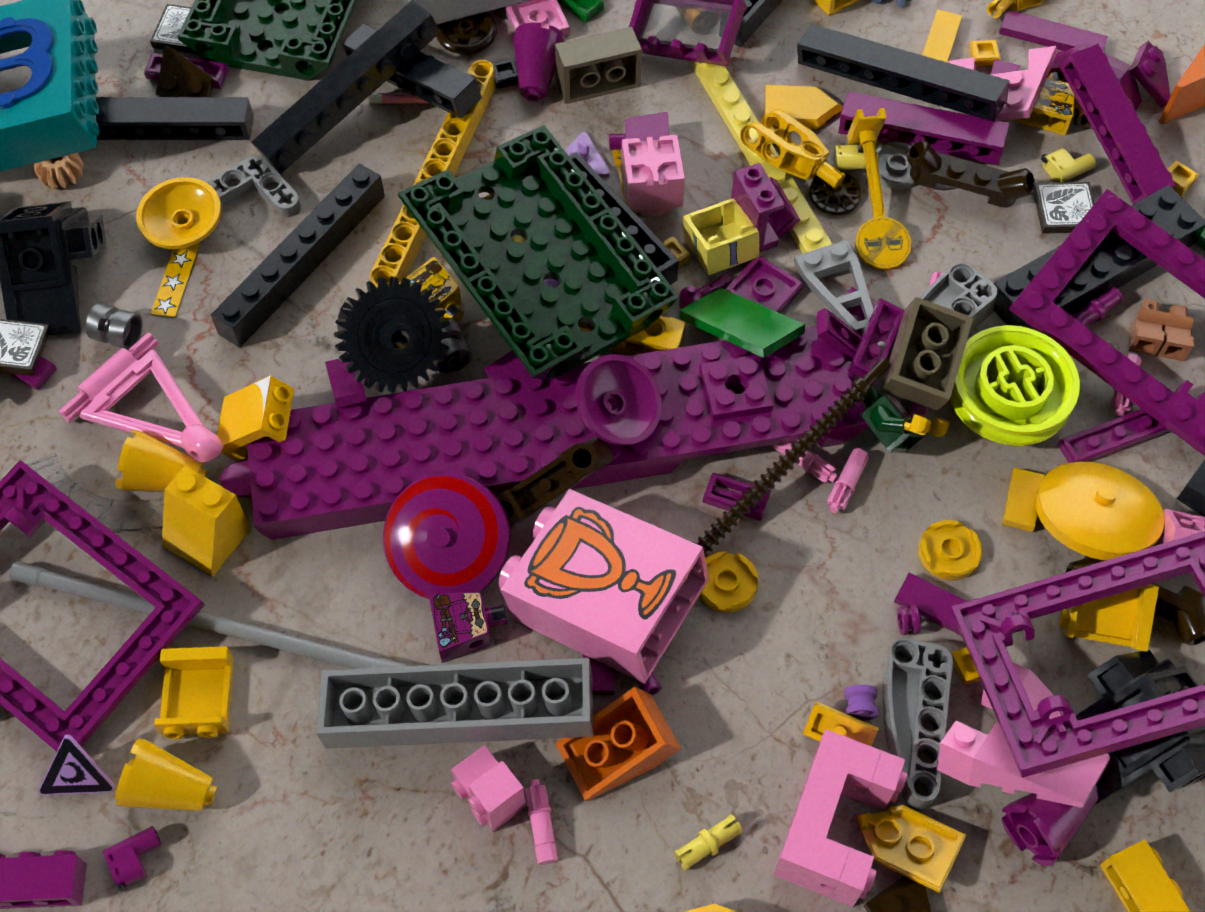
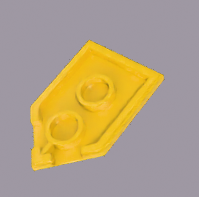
M765 84V114L774 109L782 110L808 129L818 130L826 124L827 120L834 115L837 116L843 110L841 104L818 86ZM771 116V126L773 128H779L780 123L778 119L774 116Z
M903 804L889 807L887 811L875 814L869 812L856 816L871 856L874 857L873 861L940 893L961 851L967 834Z

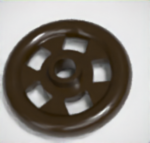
M488 12L463 17L464 19L458 22L451 20L437 24L441 31L436 36L440 45L446 50L460 55H470L485 50L492 44L497 34L496 22ZM477 18L483 22L477 24L474 19ZM453 29L454 35L447 36L446 30ZM479 31L486 33L482 39L477 37ZM458 40L469 41V44H458Z

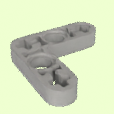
M255 155L248 157L206 182L215 189L222 206L255 187L281 216H294L301 208L296 191L263 156ZM254 168H257L258 170L261 169L263 175L260 176V173ZM238 179L241 181L237 186H227L230 180ZM271 182H276L279 184L278 187L273 190H268L265 188V186ZM283 196L291 204L282 203L281 197Z

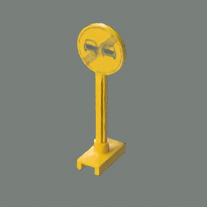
M879 108L876 116L864 117L863 109H857L847 134L848 145H861L864 151L873 219H869L860 227L855 239V248L858 256L866 265L876 270L887 271L899 267L906 261L911 251V238L908 230L900 222L885 216L875 148L877 138L886 120L885 108Z

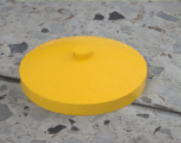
M1081 461L1057 466L1044 476L1036 493V511L1048 532L1066 547L1094 559L1106 561L1156 546L1164 529L1165 517L1163 509L1150 489L1132 475L1109 465Z

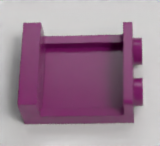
M760 163L734 171L731 199L734 198L758 229L759 253L778 247L779 238L771 227L768 216L774 211L783 209L784 202Z

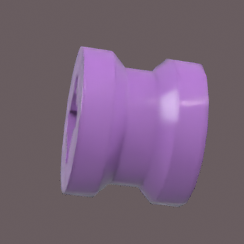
M853 685L845 688L844 698L848 701L845 713L862 721L877 718L879 716V708L875 705V699L878 696L876 687L871 685Z

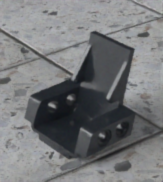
M71 201L15 207L0 217V283L6 320L48 324L50 328L49 335L81 332L77 268L75 265H72L71 260L94 257L105 246L106 238L103 215L88 216L85 207L72 208Z
M1150 650L1148 652L1139 651L1116 655L1087 674L1103 698L1075 716L1079 721L1199 685L1185 666L1176 668L1169 659L1159 663ZM1205 725L1108 753L1110 761L1096 784L1098 801L1095 805L1149 775L1152 769L1169 793L1204 780Z

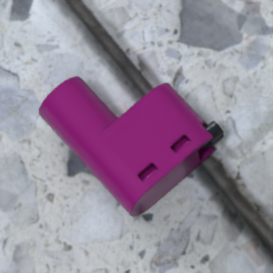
M154 826L103 850L114 882L118 885L120 891L126 890V886L147 876L140 855L161 845L160 837Z

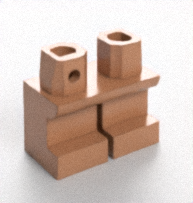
M1145 299L1132 322L1128 351L1153 356L1158 352V357L1185 361L1194 347V337L1191 336L1194 317L1188 316L1186 306L1173 305L1169 308L1168 312L1159 311V303L1157 301Z

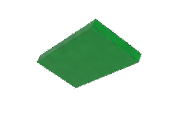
M722 288L679 310L682 321L763 358L805 334L804 323Z

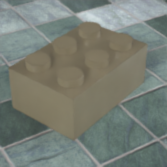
M632 26L555 44L556 82L565 104L641 87L642 49Z
M915 297L904 310L889 360L891 367L885 373L881 390L938 411L950 400L973 317Z

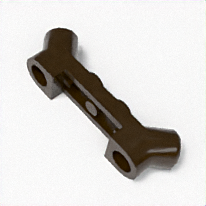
M927 141L914 143L907 154V161L912 166L910 176L915 183L933 189L937 183L988 196L987 203L998 207L1006 208L1012 206L1017 198L1030 196L1035 187L1034 175L1027 168L1011 172L936 152Z
M597 436L583 443H577L513 488L507 489L496 496L505 510L510 529L596 471L609 465L613 458L610 445Z
M1085 556L1084 559L1070 562L1066 572L1103 562L1104 560ZM1153 583V585L1159 587L1154 615H1159L1172 621L1183 643L1191 646L1204 642V595L1186 585L1176 594Z

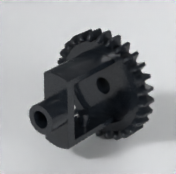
M391 276L388 285L386 280L380 277L378 278V288L368 281L366 282L368 292L365 293L363 290L356 288L359 299L355 300L347 297L346 300L348 302H344L340 308L338 319L335 321L338 331L334 332V336L343 339L342 342L335 345V349L346 351L339 356V360L342 363L350 362L345 370L350 374L356 371L354 379L358 382L365 378L364 385L367 388H371L375 384L376 390L383 392L387 384L388 391L395 393L398 384L400 389L406 392L408 382L417 388L419 387V376L426 381L429 380L426 372L427 369L434 372L438 371L433 363L434 360L444 362L445 358L438 353L439 350H449V346L441 342L443 339L451 337L450 333L442 331L443 328L450 325V322L446 319H440L447 312L443 308H436L440 300L436 297L429 299L432 291L427 288L421 291L422 284L416 281L410 287V279L403 277L399 285L398 278Z

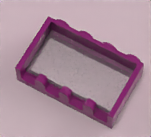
M638 0L629 27L632 26L642 49V54L730 67V55L745 10L747 11V6L744 0Z

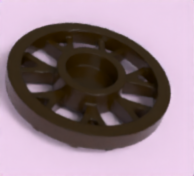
M842 172L845 174L844 180L849 183L847 185L841 183L838 188L834 189L827 182L816 176L811 182L809 190L812 203L822 212L831 215H844L853 211L858 206L861 198V188L855 178L846 172ZM820 181L824 183L826 187H821L816 184ZM847 190H855L856 195L848 194ZM824 193V198L818 200L816 195ZM847 199L851 205L846 207L842 201ZM828 202L836 204V208L828 207Z

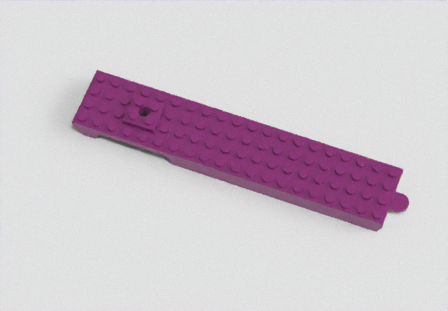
M817 326L805 327V334L765 358L726 340L627 356L643 365L658 385L662 400V412L659 423L649 437L637 444L629 446L609 444L613 452L612 462L572 487L571 490L672 473L684 459L797 441L798 437H804V431H810V425H816L815 421L817 418L822 419L823 412H829V406H835V400H841V394H847V388H852L855 377L853 373L848 371L851 365L849 358L844 357L842 353H839L817 335ZM591 362L583 363L554 380L533 379L529 372L367 397L366 402L337 408L336 403L292 409L290 411L286 439L278 442L265 436L247 444L248 460L229 465L221 474V485L223 488L234 493L237 498L252 496L254 526L258 532L271 540L385 521L391 505L406 487L421 478L435 474H457L472 478L486 486L495 496H498L561 456V453L571 446L583 443L596 436L583 422L576 404V385L579 376ZM736 388L741 390L743 393L734 394L729 389ZM862 399L860 403H854V409H848V415H842V421H836V427H830V433H824V439H818V445L821 448L841 445L867 429L868 424L862 417V413L865 411ZM607 402L608 407L612 410L611 404Z

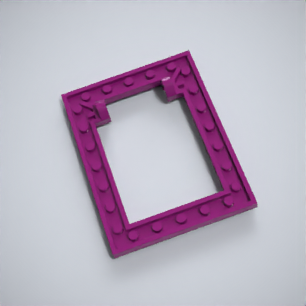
M1106 189L1013 302L1009 310L1037 331L1052 338L1070 356L1205 456V392L1197 398L1191 396L1188 391L1194 384L1188 380L1181 383L1176 391L1173 392L1053 303L1055 298L1110 230L1205 299V259Z
M19 460L0 481V531L11 522L31 538L46 521L155 607L65 711L0 657V704L57 752L65 735H71L82 747L159 659L161 649H167L205 604L27 464Z
M1205 531L951 606L953 617L1022 778L1205 725V684L1079 721L1069 701L1060 695H1053L1043 699L1037 706L1038 710L1034 711L1006 647L1013 645V633L1022 631L1026 641L1034 639L1035 629L1030 619L1186 573H1191L1205 597ZM1059 711L1061 716L1049 719L1053 712Z

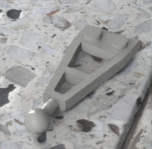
M843 240L795 256L794 265L805 284L835 316L857 334L863 336L873 312V307L858 257L849 242ZM850 269L857 290L855 292L835 298L819 280L820 278ZM861 305L865 320L857 322L846 309ZM880 341L878 345L880 346L882 351L884 350L886 343Z

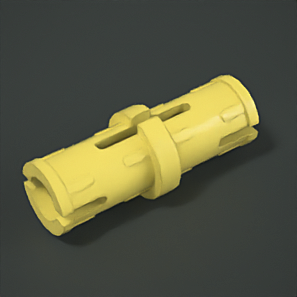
M732 814L728 815L727 818L709 830L702 829L698 832V837L680 849L675 850L674 855L679 863L682 861L683 863L681 867L687 871L691 866L709 854L711 856L719 853L721 846L738 835L743 834L740 823H734L736 818Z

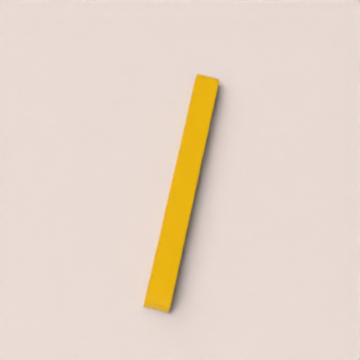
M478 60L470 66L467 73L472 74L477 79L482 98L461 119L450 113L447 114L413 185L448 169L455 176L495 90L494 67L491 62ZM404 204L371 270L370 281L376 288H378V278L380 277L384 278L389 285L391 276L397 277L399 283L403 277L406 278L427 235Z

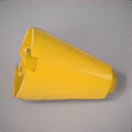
M133 429L131 433L134 438H126L118 462L117 470L123 471L122 480L116 479L115 484L117 489L123 491L164 492V489L184 465L206 478L208 470L203 469V462H198L191 456L141 431Z
M138 738L135 741L130 753L135 754L136 757L135 759L131 758L129 763L124 765L115 794L116 806L184 811H203L205 805L212 806L218 786L212 785L213 777L145 739Z

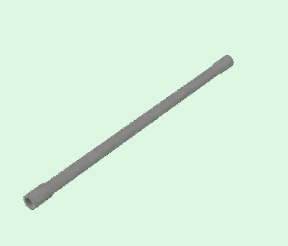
M15 561L9 571L10 579L30 585L52 588L149 615L155 609L153 605L140 595L50 572L42 567ZM201 611L188 624L351 669L408 666L396 661L370 657Z

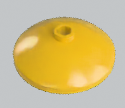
M178 177L161 182L145 194L137 208L136 221L144 238L153 245L165 249H181L201 242L214 231L221 218L222 205L215 189L205 181L191 177Z

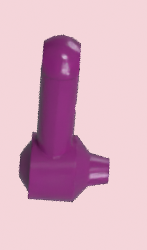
M726 274L721 275L718 279L699 289L692 285L683 288L679 297L680 308L683 309L719 288L726 289L732 283L731 277Z

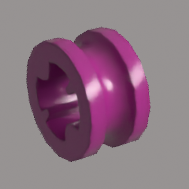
M910 605L909 609H905L904 606L898 607L897 622L901 635H907L909 631H912L913 634L920 633L921 622L916 605Z

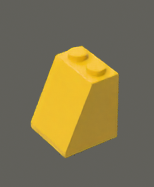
M184 465L164 489L162 547L213 577L248 534L251 527L234 493Z

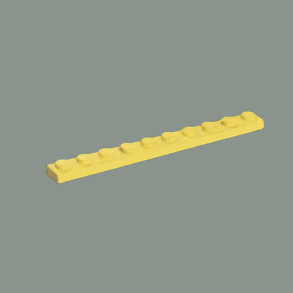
M691 61L692 68L750 166L760 163L768 177L777 180L801 219L789 232L802 254L831 245L832 242L792 176L778 170L742 143L740 139L742 127L751 122H758L726 67ZM750 128L749 135L751 139L758 141L759 135L757 131ZM771 143V152L775 156H779Z

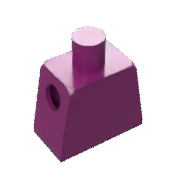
M668 112L625 119V134H609V150H621L622 139L639 138L640 141H646L647 137L659 140L660 136H668Z

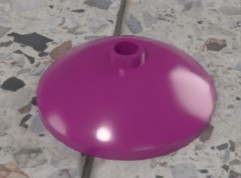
M605 355L588 364L579 376L576 385L577 408L585 425L598 438L609 444L629 446L643 441L656 429L662 412L660 391L653 376L639 362L624 355ZM607 402L611 404L612 410L608 407Z

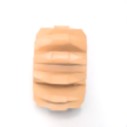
M78 152L33 164L34 171L44 186H50L53 190L59 186L66 190L68 184L76 185V178L83 177V161L79 157Z

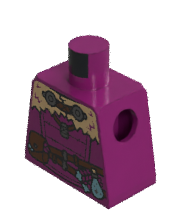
M480 592L429 594L442 663L488 647L491 644L488 628L507 624L504 605L484 609Z

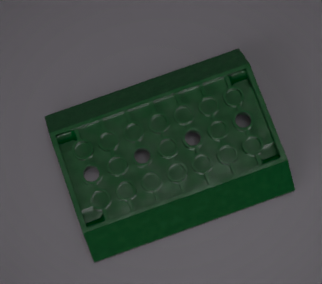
M195 0L177 37L179 41L206 61L226 63L229 67L309 81L330 66L357 0ZM287 10L282 14H278L279 11ZM265 47H271L266 51H261Z
M545 125L497 146L494 161L458 178H455L448 169L398 192V197L533 379L554 380L647 329L680 297ZM486 192L492 195L493 198L491 200L482 199L478 194ZM520 235L526 242H514L511 237ZM554 279L559 283V286H548L544 280ZM587 323L592 326L593 331H582L578 324Z

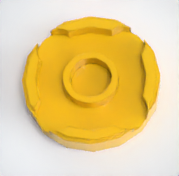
M941 520L932 523L923 532L918 544V556L923 566L932 575L943 580L957 581L968 577L977 569L982 557V543L977 533L971 528L969 530L967 527H964L963 523L956 520Z
M719 551L705 558L709 581L699 595V598L710 609L721 613H734L746 608L754 600L758 590V573L753 563L744 555Z

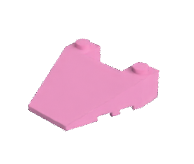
M1013 663L1034 711L1038 710V704L1043 699L1053 696L1052 692L1030 669ZM983 689L981 705L993 710ZM1059 711L1053 712L1049 719L1061 716ZM998 720L988 735L955 721L940 743L937 770L967 785L981 787V783L1002 787V792L1014 794L1015 790L1036 794V799L1083 808L1108 765L1110 756L1107 753L1022 778Z

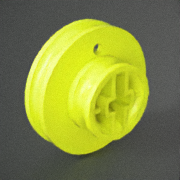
M1013 325L996 326L982 330L967 340L950 401L958 417L978 435L1004 445H1032L1052 437L1065 425L1079 397L1080 379L1070 355L1052 338L1026 327Z

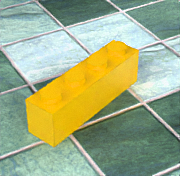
M1146 839L1111 855L1100 864V867L1128 912H1192L1182 899L1183 894L1179 885L1169 878L1162 867V859L1156 849L1149 846Z

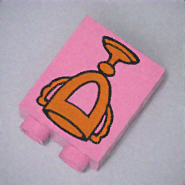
M569 489L556 508L547 506L539 514L533 529L534 541L523 557L514 555L506 562L499 577V588L514 621L645 684L709 581L703 547Z

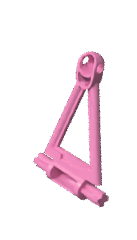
M149 332L128 350L125 348L118 350L77 386L79 393L58 411L68 423H71L80 415L81 419L131 433L133 429L141 431L161 442L184 448L186 453L198 462L213 460L223 449V443L220 438L202 424L162 359L154 350L159 345V342ZM152 372L186 425V428L183 432L108 410Z

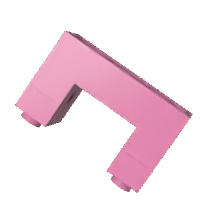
M825 729L779 857L774 876L851 907L855 905L859 898L865 899L867 892L871 890L877 872L871 869L874 857L826 837L840 795L882 811L885 810L889 801L895 803L898 794L902 792L908 774L902 771L905 759Z

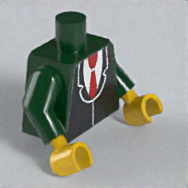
M871 386L872 390L866 397H860L868 406V409L862 413V417L888 452L906 453L928 433L941 437L948 431L950 421L934 417L932 422L916 414L913 416L898 398L890 395L882 396L875 386Z

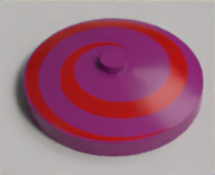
M435 474L415 481L406 487L395 499L384 523L383 547L387 562L396 578L407 589L421 597L429 599V594L481 592L494 581L506 562L510 547V527L502 504L486 486L462 475Z

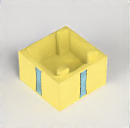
M734 198L683 216L684 242L708 276L759 257V231Z

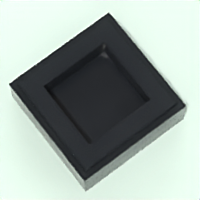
M515 58L492 63L497 89L519 84Z

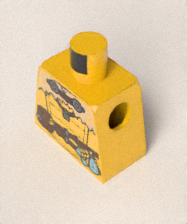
M1059 72L1051 73L1044 82L1030 117L1016 119V122L1066 135L1073 117L1074 93L1069 84L1064 82V75Z
M434 256L406 277L410 279V287L416 281L422 284L421 291L425 288L432 291L429 299L436 297L440 300L436 308H443L447 312L441 318H452L457 323L462 319L464 311L458 307L462 302L460 288Z

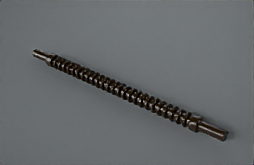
M881 358L862 378L858 377L852 383V388L846 389L847 394H841V400H835V406H829V412H823L822 419L817 418L815 421L816 425H810V431H804V437H798V443H792V449H786V455H780V461L773 462V468H767V474H761V480H755V486H749V492L747 494L742 493L743 498L741 500L736 499V505H730V511H724V517L722 519L717 518L718 523L716 525L711 524V530H705L703 538L698 537L699 542L695 544L703 547L705 558L707 557V551H713L712 545H719L718 539H725L724 533L726 531L730 533L732 531L730 527L732 525L737 526V520H743V514H749V508L751 506L755 508L757 506L756 501H762V495H768V489H774V483H780V477L782 475L787 476V470H793V464H799V458H805V452H811V446L818 445V439H824V433H830V427H836V421H842V415H848V409H854V403H860V397H866L871 392V386L891 367L887 359Z

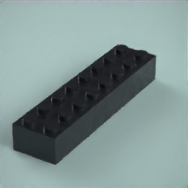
M1170 185L1132 205L1134 209L1188 248L1197 243L1205 228V220ZM1110 230L1055 298L1053 303L1072 315L1083 309L1087 301L1098 298L1110 287L1118 289L1158 266V264ZM1059 246L994 282V285L997 287L994 311L1007 325L1036 330L1010 311L1009 308Z

